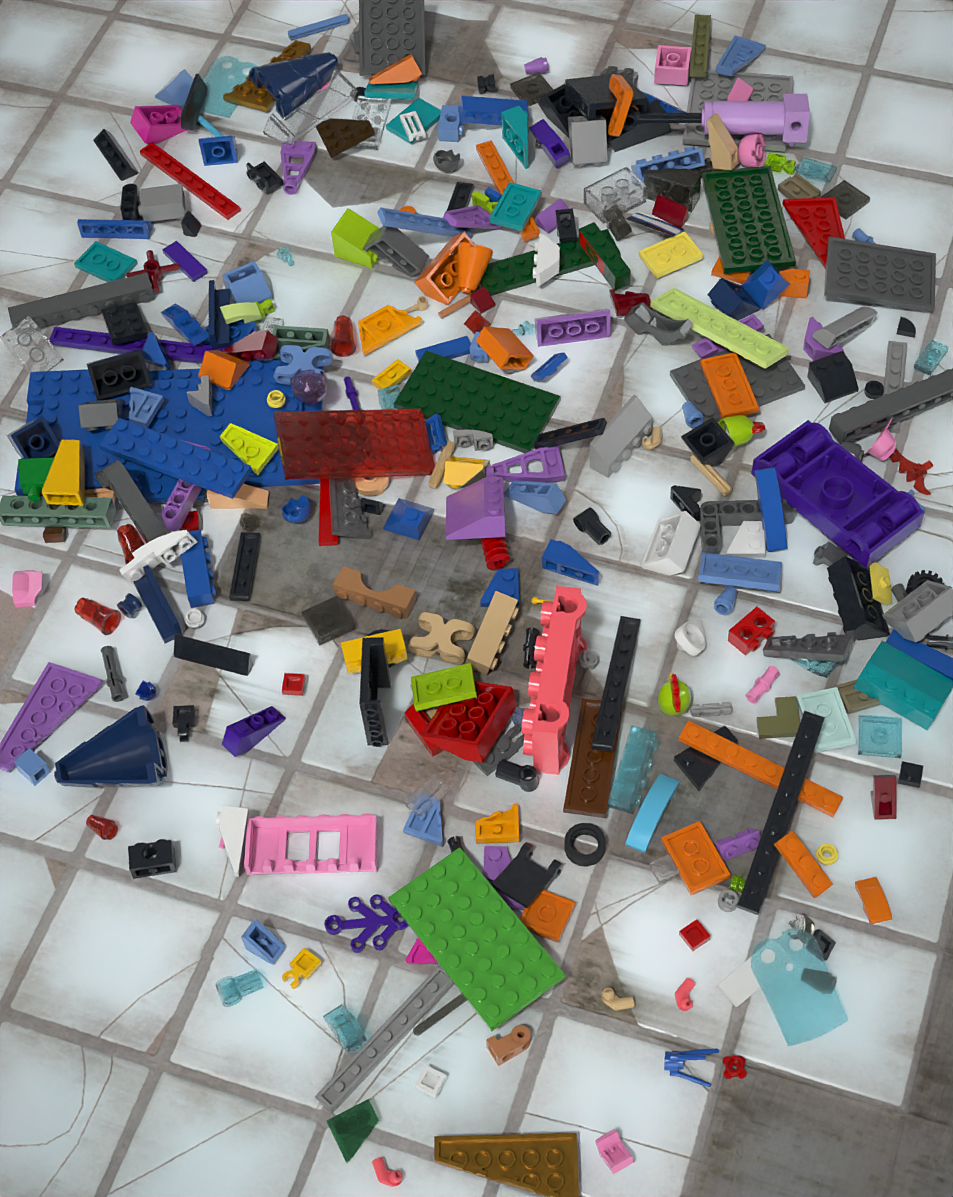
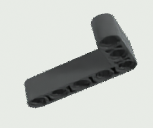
M119 460L110 463L94 474L103 488L111 487L146 543L167 534Z
M781 499L784 523L791 524L795 520L797 508L793 509L787 504L786 499ZM758 500L707 501L702 503L699 518L702 552L719 554L721 543L720 526H741L743 521H762Z

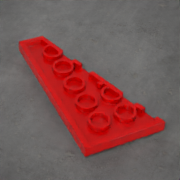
M836 198L783 199V206L826 268L827 241L829 236L845 239Z

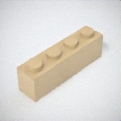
M495 591L465 664L471 663L474 671L487 675L489 669L494 670L498 660L495 658L496 652L501 653L505 643L502 641L503 635L508 636L512 626L508 624L510 618L515 619L519 608L515 607L517 599Z

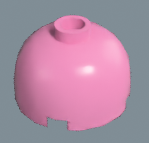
M750 134L740 141L737 147L738 158L743 166L747 168L764 166L766 152H763V147L766 144L762 134Z

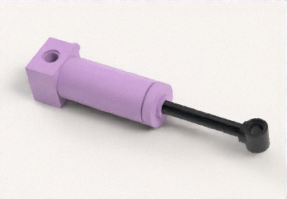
M783 94L782 101H704L701 113H640L639 110L630 106L626 118L631 117V119H625L623 125L625 130H632L639 126V123H701L703 135H709L707 120L714 113H718L730 135H782V142H789V146L793 147L796 145V142H807L810 107L807 94Z

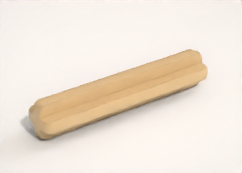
M447 441V445L443 447L428 481L430 488H438L445 472V461L452 456L456 448L454 442Z
M693 454L691 462L724 496L731 494L732 487L711 465L702 464Z

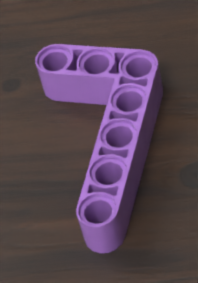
M188 442V443H190V444H193V445L199 446V447H201V448L210 450V449H209L208 447H206V446H202V445H198V444H195V443ZM179 479L162 510V517L168 530L176 531L182 527L202 487Z

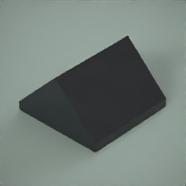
M713 417L681 436V439L697 459L705 465H720L735 445L733 440Z

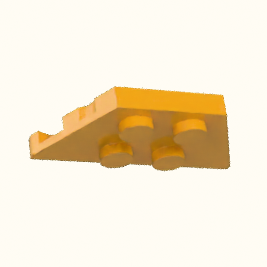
M386 305L358 321L363 355L365 356L419 326L422 324V318L419 316L416 318L411 317L406 311L397 310L393 306Z

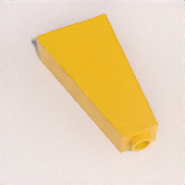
M61 440L41 491L47 504L84 506L85 453L79 440Z

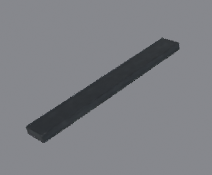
M620 616L591 749L606 752L613 751L641 619Z

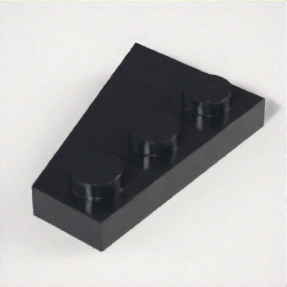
M726 726L713 732L736 744L738 743V740ZM692 747L674 756V762L698 791L703 788L704 783L708 778H711L716 768L721 764L720 761Z

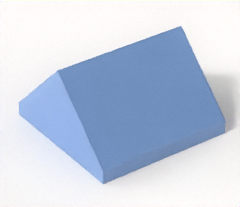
M184 69L175 75L155 95V98L170 105H179L182 109L194 79Z

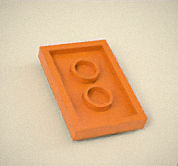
M700 821L661 837V843L690 895L730 879L731 874Z

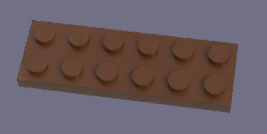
M582 698L563 813L606 818L623 705L613 751L591 749L601 700Z

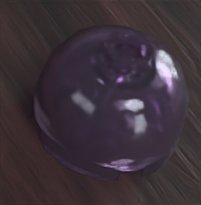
M305 370L295 374V379L290 380L293 396L299 402L308 405L317 404L325 398L328 392L327 375L322 371L319 374L315 373V370Z

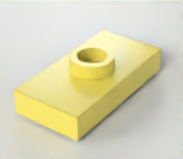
M874 562L870 565L873 599L888 606L892 603L889 569Z

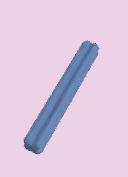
M347 14L292 29L288 31V37L290 40H294L348 24L349 17Z

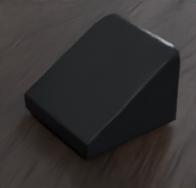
M187 211L181 222L183 233L185 236L196 237L201 228V223L190 211Z
M361 498L363 512L381 515L384 503Z

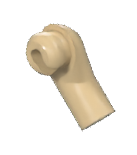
M654 427L652 429V437L642 440V445L645 449L652 450L661 444L662 429Z
M612 988L603 989L601 998L613 1010L617 1011L635 1007L633 996L619 998L614 994Z

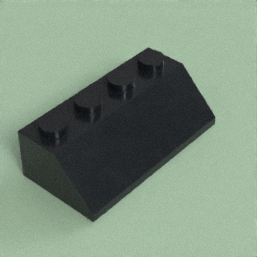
M846 556L827 567L828 580L833 588V597L838 605V614L842 619L844 633L846 634V631L854 630V639L858 641L889 636L890 632L887 622L882 616L884 612L881 602L873 599L870 568H865L859 562Z

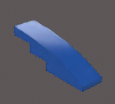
M176 303L161 312L168 323L192 345L195 346L209 338L208 332L200 327L198 321L192 318L186 309Z
M775 467L755 470L758 506L761 510L766 550L770 552L788 549Z

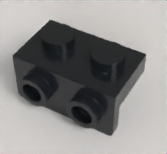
M265 161L255 167L250 163L246 164L248 178L253 180L257 187L266 194L284 185L283 179Z

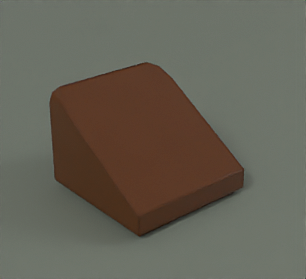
M45 527L43 532L45 543L65 542L66 527Z

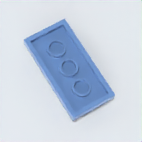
M702 552L698 581L707 584L715 583L748 589L756 588L766 591H779L782 562Z

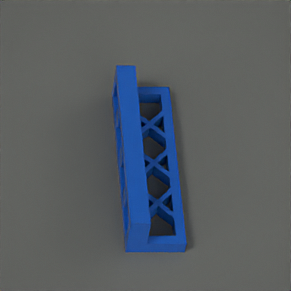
M78 219L77 221L82 238L149 239L152 230L151 222L138 220Z

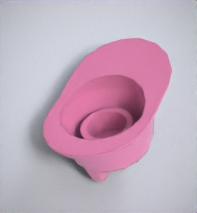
M892 418L864 456L869 453L873 457L885 461L894 452L896 441L887 429Z

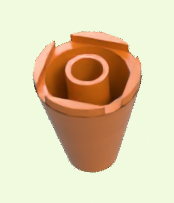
M459 242L458 288L463 293L471 294L472 291H476L493 256V251L482 245L476 244L474 246L470 245L471 243Z

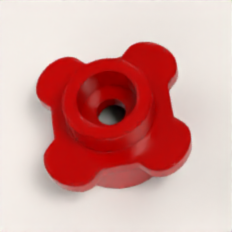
M742 1056L724 1057L722 1063L725 1065L724 1077L726 1079H731L732 1077L744 1079L747 1074L744 1070L745 1058Z

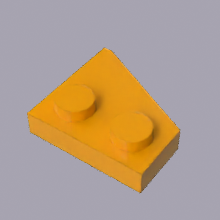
M518 804L511 805V809L501 813L499 810L492 813L489 817L476 820V844L519 842Z

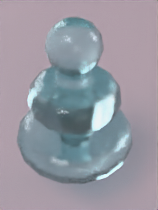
M279 247L276 255L277 258L282 259L283 262H288L289 266H293L294 261L291 260L292 255L289 253V248Z
M525 320L523 325L520 324L518 329H513L512 332L515 335H518V333L522 336L526 333L531 335L533 332L532 328L535 325H531L529 321Z

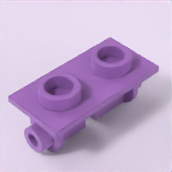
M748 828L735 834V839L729 836L717 840L714 846L717 852H720L721 859L726 861L757 849L760 841L759 830Z

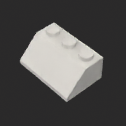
M686 511L659 519L648 544L641 567L669 576L683 572L687 567V562L692 553L701 524Z

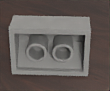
M927 580L882 616L904 639L913 642L920 641L931 630L938 628L945 619L953 616V588Z

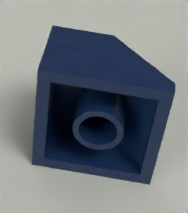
M720 278L707 294L711 298V303L716 308H719L722 313L737 321L761 309L741 285Z
M43 416L35 418L6 435L22 459L48 458L57 453L60 445Z

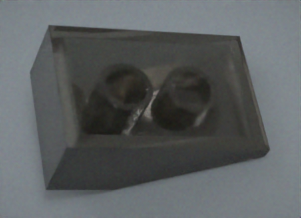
M685 168L645 170L644 198L656 201L657 195L660 194L687 207L688 212L692 213L700 199L701 173Z

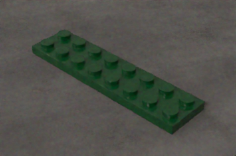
M602 230V233L621 256L609 230ZM579 237L577 241L557 243L560 247L559 273L554 277L595 265L578 243ZM533 250L489 263L480 280L481 286L487 289L490 296L536 283V278H533V267H537V265H534V254H538V252Z

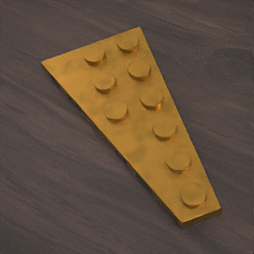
M295 40L282 50L281 55L270 59V63L301 58V56L309 53L311 45ZM249 76L246 77L244 83L234 86L232 92L223 95L224 101L268 112L276 101L264 85L257 88Z
M577 1133L434 1136V1161L437 1164L544 1197H579Z

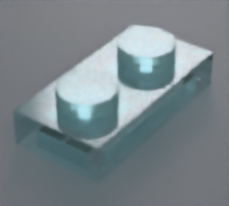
M932 339L915 362L914 369L931 376L948 352L949 347Z

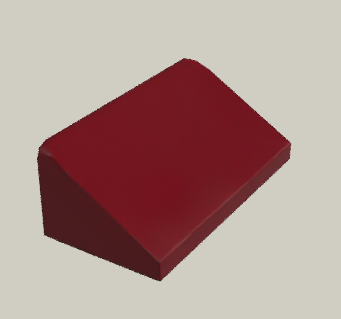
M658 194L652 215L681 228L688 221V208Z

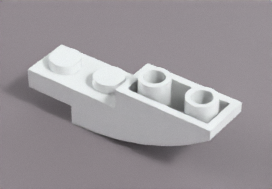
M187 530L163 535L132 553L134 559L119 571L122 576L133 584V581H137L145 575L144 566L149 565L151 570L161 562L167 566L196 544L197 540Z

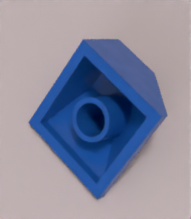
M235 136L198 139L204 166L238 163Z
M766 260L741 286L764 310L790 284Z
M398 498L383 529L420 540L434 512V508Z

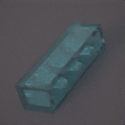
M631 726L609 795L608 808L633 814L635 807L640 806L642 800L640 791L641 788L645 789L648 776H645L646 771H650L652 768L653 758H651L652 752L656 753L659 740H656V731Z

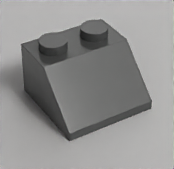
M123 399L85 401L78 405L81 428H87V431L98 430L100 426H105V429H111L116 421L122 418Z

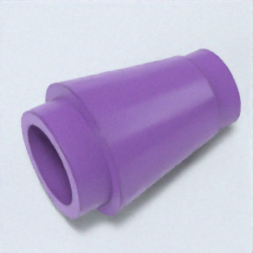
M540 57L524 64L526 74L549 71L546 57Z

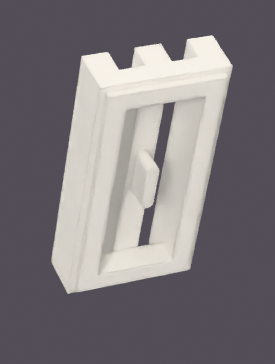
M416 111L400 115V121L409 141H413V138L418 140L419 136H422V138L426 137ZM411 116H413L419 129V132H417L411 119ZM405 118H407L413 133H411Z

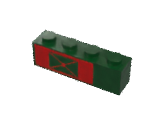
M593 222L579 228L578 243L612 289L616 291L630 285V268L596 223Z

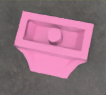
M15 571L12 579V594L15 607L36 606V595L42 589V571Z

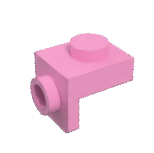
M615 1129L595 1140L600 1157L613 1174L634 1163L631 1154L620 1141Z

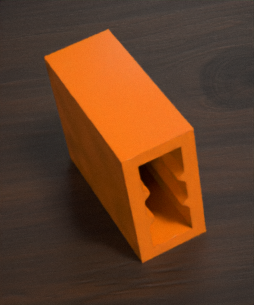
M484 326L476 340L500 369L526 370L534 357L509 328Z

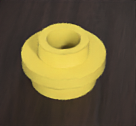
M273 390L268 394L267 403L270 407L279 408L285 404L286 398L281 391Z
M823 844L817 848L816 858L823 865H832L838 859V851L831 844ZM828 853L831 857H825L823 854Z

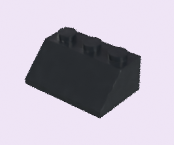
M141 349L87 363L97 400L130 392L131 387L142 389L151 386Z

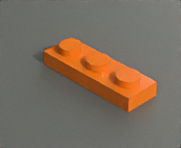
M793 830L774 843V846L813 898L818 897L833 885Z

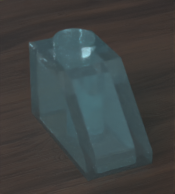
M342 1004L323 1016L338 1042L347 1052L357 1050L362 1046V1043L367 1041L356 1018Z

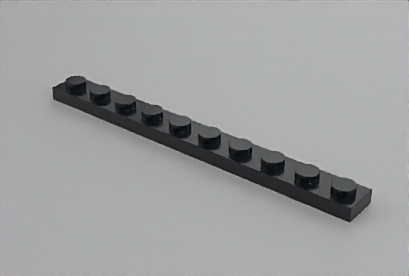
M804 710L737 905L739 909L755 915L759 914L779 855V851L774 846V843L786 834L825 717Z

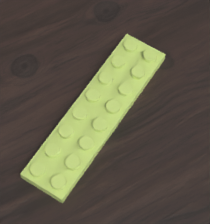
M676 288L651 300L650 307L659 313H663L673 320L689 319L693 323L691 326L692 330L765 369L789 353V348Z

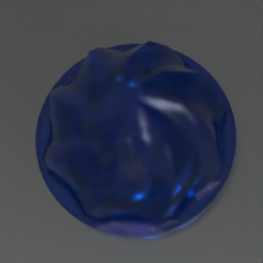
M143 680L135 695L139 696L140 700L149 701L156 696V687L150 681L146 682Z

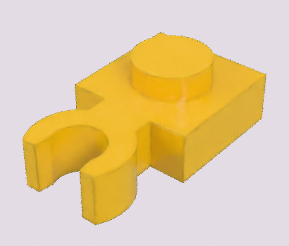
M304 947L289 963L292 970L286 971L282 975L283 982L285 983L289 978H294L290 986L292 989L297 988L300 983L299 979L303 977L307 980L322 964L321 960Z

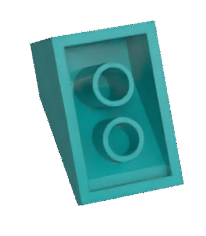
M516 106L501 112L502 138L524 168L527 169L529 168V128L527 126L529 117L526 111H523L520 106Z

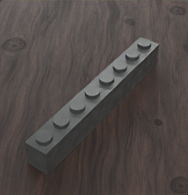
M143 273L8 307V312L15 335L100 314L102 313L101 309L111 306L116 307L127 303L139 304L155 300L148 273Z
M953 368L947 369L940 374L932 375L920 382L917 381L905 388H899L892 393L884 394L877 399L869 400L842 413H836L831 417L829 431L842 444L844 441H852L884 428L891 418L892 421L889 425L953 400Z

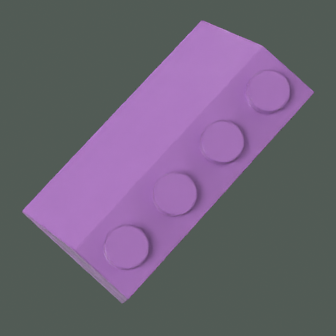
M601 309L534 318L538 347L609 338L610 310Z

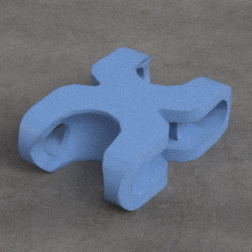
M284 345L281 347L279 352L280 358L283 362L289 363V365L278 366L275 369L273 377L277 383L296 385L303 379L305 385L309 387H323L326 385L328 379L324 370L317 368L331 364L333 354L329 349L311 347L304 353L300 346Z

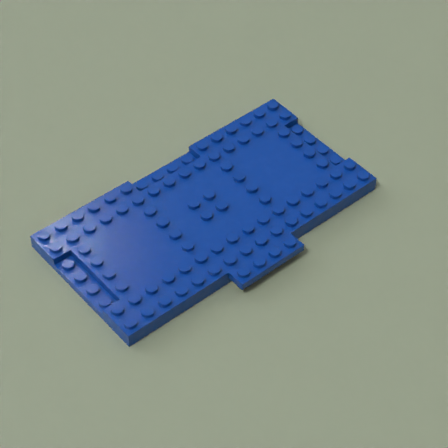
M282 360L248 362L250 366L230 391L211 383L212 416L205 415L193 407L188 400L187 392L198 391V384H201V379L198 376L200 368L148 371L151 386L141 390L162 395L164 398L163 404L148 427L149 429L179 440L206 446L212 452L244 463L220 439V435L232 423L277 443L279 447L259 475L251 471L243 484L253 487L320 484L321 458L308 453V450L322 422L323 387H309L305 385L303 379L296 385L277 383L273 377L275 369L278 366H287L289 363H285ZM320 366L317 369L323 370L324 367ZM88 369L30 372L26 400L28 403L26 424L39 416H43L59 443L61 440L80 441L85 453V490L103 488L94 474L110 463L119 460L147 503L168 501L179 481L178 478L102 451L99 445L111 429H105V426H100L98 430L87 431V428H81L78 405L85 401H98ZM273 390H279L285 395L286 402L279 408H272L267 403L268 394ZM130 392L101 399H123L122 419L130 421ZM56 453L48 458H55ZM17 467L14 490L17 496H28L21 489ZM202 488L195 501H203L205 499V490L207 489Z

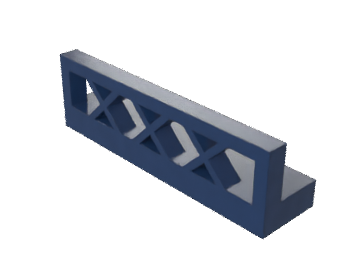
M209 280V339L212 349L228 348L230 346V323L226 324L220 307L230 305L229 289L216 290L214 280Z
M149 565L143 567L146 576L133 581L164 644L174 640L175 635L183 636L179 622Z

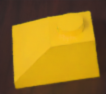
M451 456L445 461L444 484H449L450 488H460V486H463L487 466L489 460Z

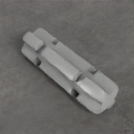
M722 702V705H719V703L702 704V706L695 704L691 705L690 712L692 717H700V714H703V716L720 715V713L728 715L731 714L732 707L730 702Z

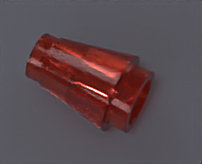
M93 814L86 820V825L103 840L113 839L118 832V826L113 820Z

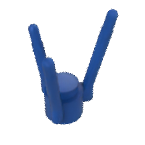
M719 1049L665 1051L664 1070L670 1071V1076L680 1077L706 1087H711V1083L679 1072V1069L684 1068L685 1060H705V1054L718 1053Z

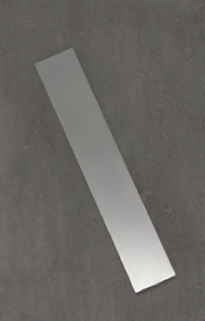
M888 341L883 395L897 391L904 386L907 343ZM900 421L888 426L887 429L890 433L899 434Z

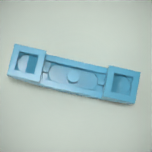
M663 774L657 777L635 818L625 845L646 853L654 836V831L669 801L672 800L680 781Z

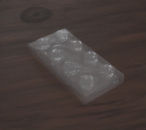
M358 97L352 119L369 120L376 135L351 148L379 149L392 104L391 99Z

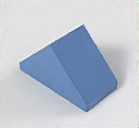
M257 919L251 922L241 936L246 950L274 965L286 948Z

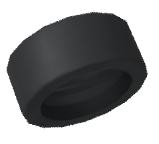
M579 823L568 830L565 835L564 849L567 858L572 863L588 867L595 865L603 858L606 839L598 826L591 823ZM590 835L597 840L598 848L593 853L587 855L580 854L574 851L572 842L578 836Z

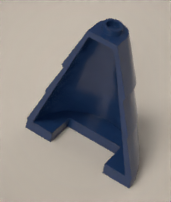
M330 52L301 56V58H293L254 67L249 71V78L257 88L265 86L276 100L277 113L286 122L319 89H322L337 72L338 59Z
M144 705L134 708L112 725L104 728L89 741H84L55 763L56 771L54 772L56 782L62 786L94 788L99 786H153L164 783L165 779L163 778L167 777L166 753L160 732L156 731V728L152 725L155 721L149 710Z

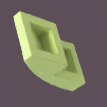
M244 302L220 307L226 324L241 319L244 320V323H248L262 318L256 303Z

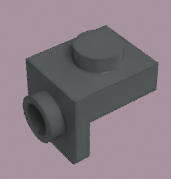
M827 542L822 546H818L814 551L813 564L818 565L823 562L831 566L844 556L847 557L848 554L831 542Z

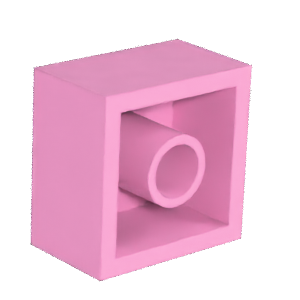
M658 45L654 83L688 85L691 47Z

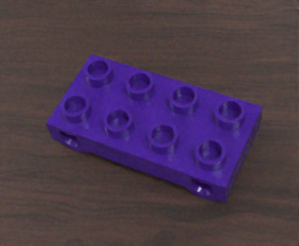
M807 420L753 460L751 474L754 477L755 470L775 467L781 499H786L787 504L793 509L797 508L796 511L865 568L869 567L921 526L925 512L920 508L916 499L907 492L896 490L835 442L828 430L819 423H811Z

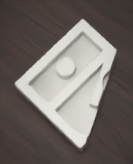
M743 521L726 555L765 558V539L762 521Z

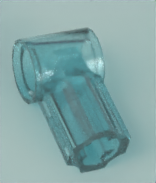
M257 968L235 978L232 976L222 978L215 985L225 1007L233 1006L240 1002L242 997L264 988Z

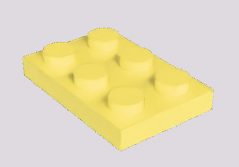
M682 232L640 250L639 257L657 279L702 260L703 253L687 233Z

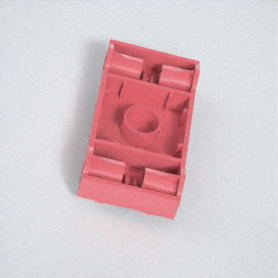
M556 586L554 602L543 601L540 624L543 626L542 636H537L534 653V660L537 661L536 672L531 671L528 685V697H531L530 709H524L522 718V734H525L523 755L533 756V767L538 773L559 775V771L568 764L570 759V749L564 742L566 727L569 720L576 665L580 661L578 656L581 652L583 653L584 650H587V643L581 636V617L584 616L587 610L586 599L581 594V588Z

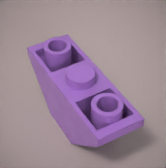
M814 317L809 318L803 350L815 361L840 351L844 352L843 348L838 346V344L827 349L812 337V334L823 328V326Z

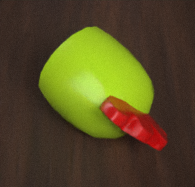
M745 415L729 416L718 422L724 431L726 424L729 437L735 444L733 447L747 443L752 439L754 433H761L765 430L763 422H752Z
M670 673L668 680L659 690L657 702L660 710L668 716H679L690 707V690L687 684L677 679L674 673Z

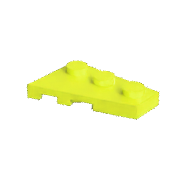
M232 423L220 435L221 441L245 464L251 465L252 471L259 475L279 449L277 443Z

